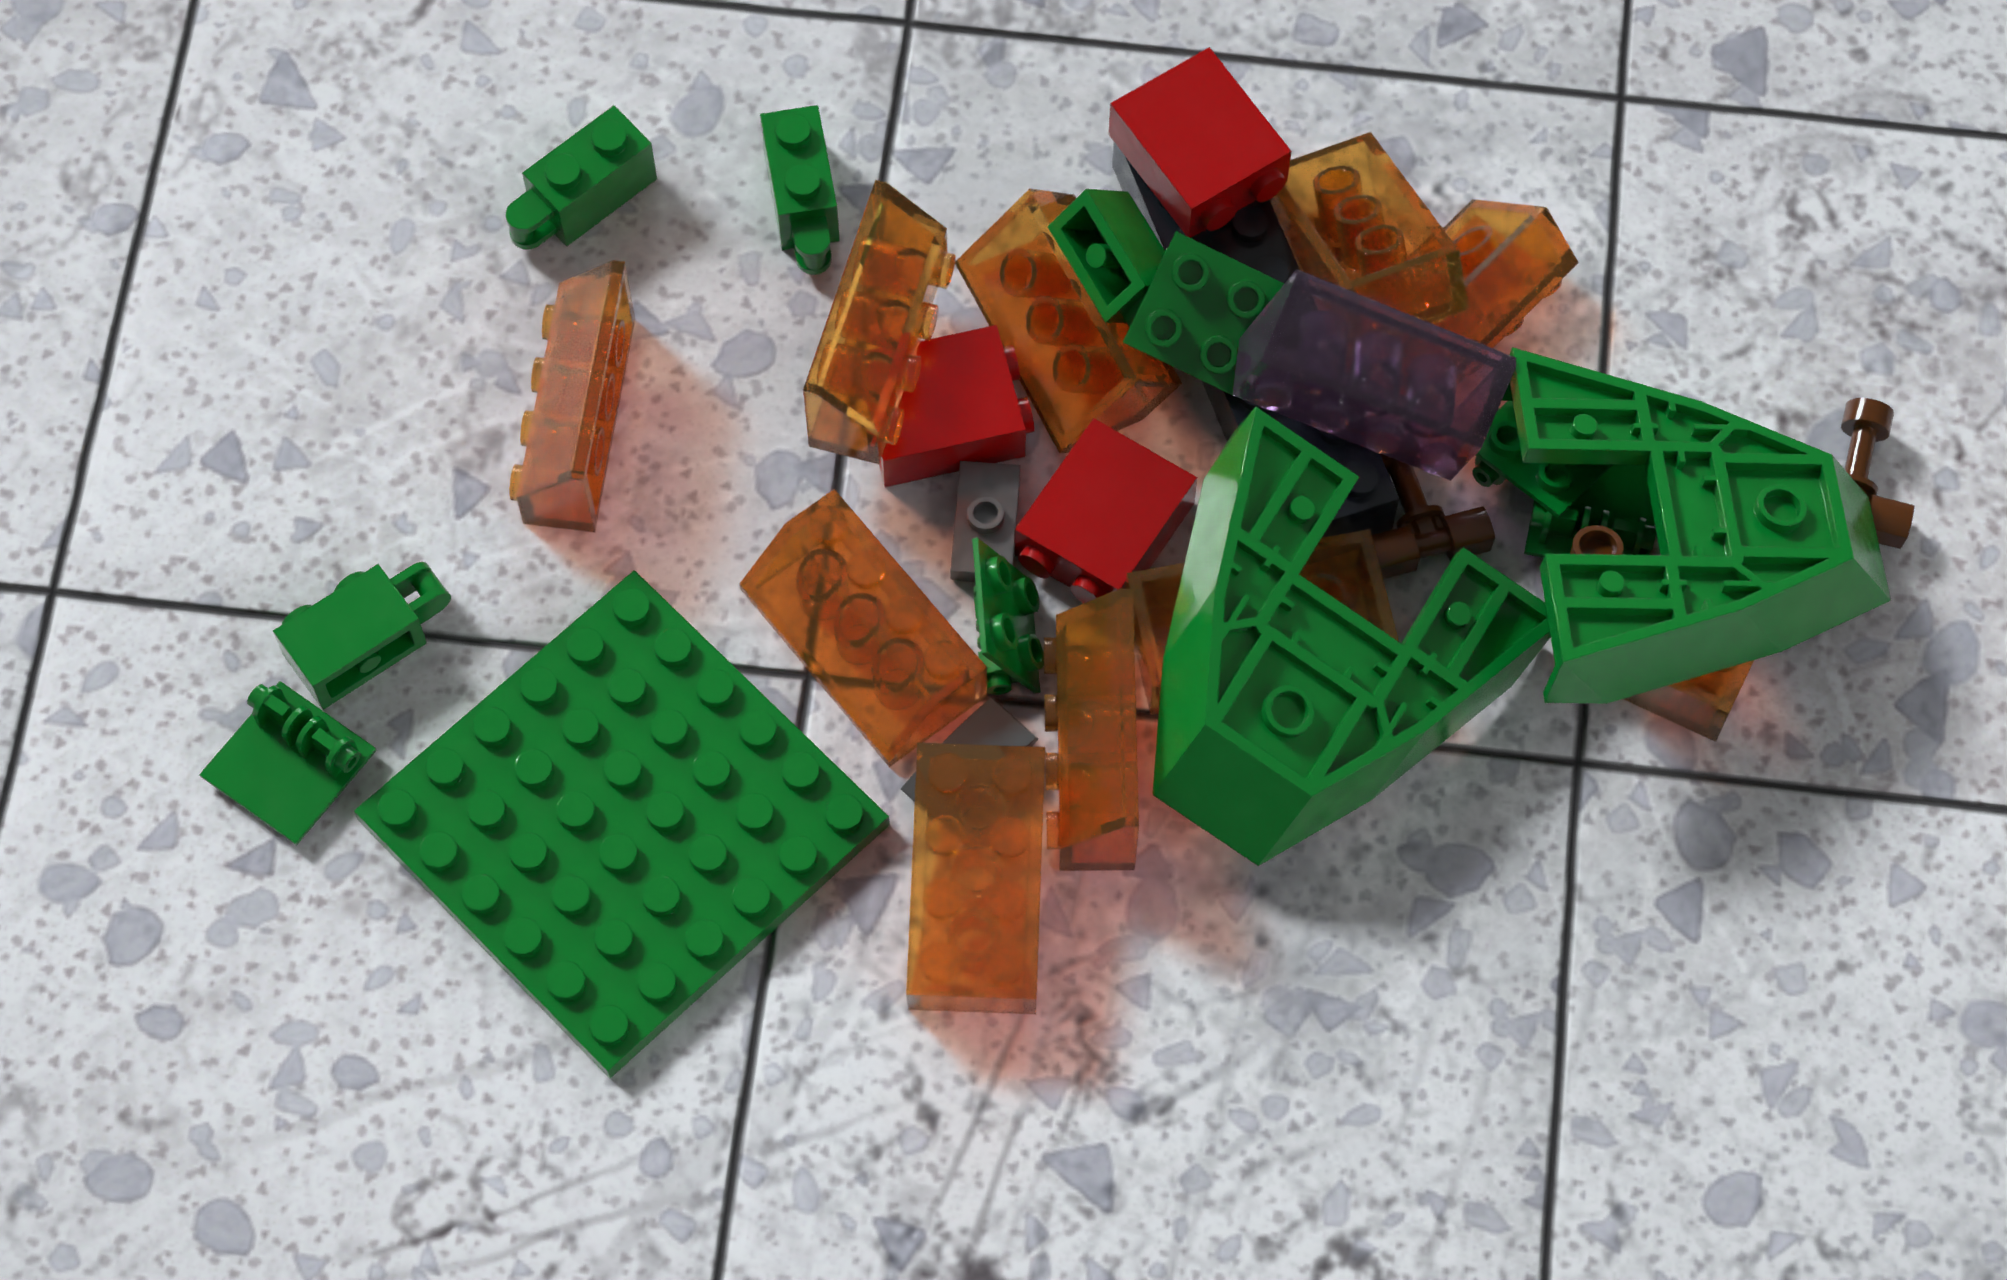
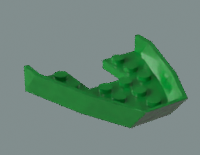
M1512 347L1496 389L1497 401H1513L1523 463L1644 465L1660 555L1545 554L1540 565V574L1555 661L1554 669L1543 691L1545 703L1608 704L1782 652L1891 601L1869 497L1832 454L1705 402Z
M1255 407L1234 431L1203 480L1163 656L1152 795L1255 865L1260 866L1373 800L1511 688L1551 636L1545 602L1464 547L1454 555L1402 643L1299 575L1359 479V476Z

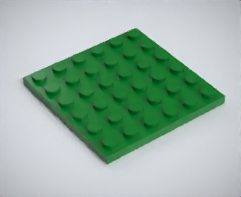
M635 570L354 810L357 820L609 1078H612L890 825L889 816Z

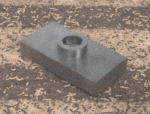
M960 461L950 569L951 580L975 581L972 539L976 537L981 539L999 555L1004 556L1013 565L1021 465Z

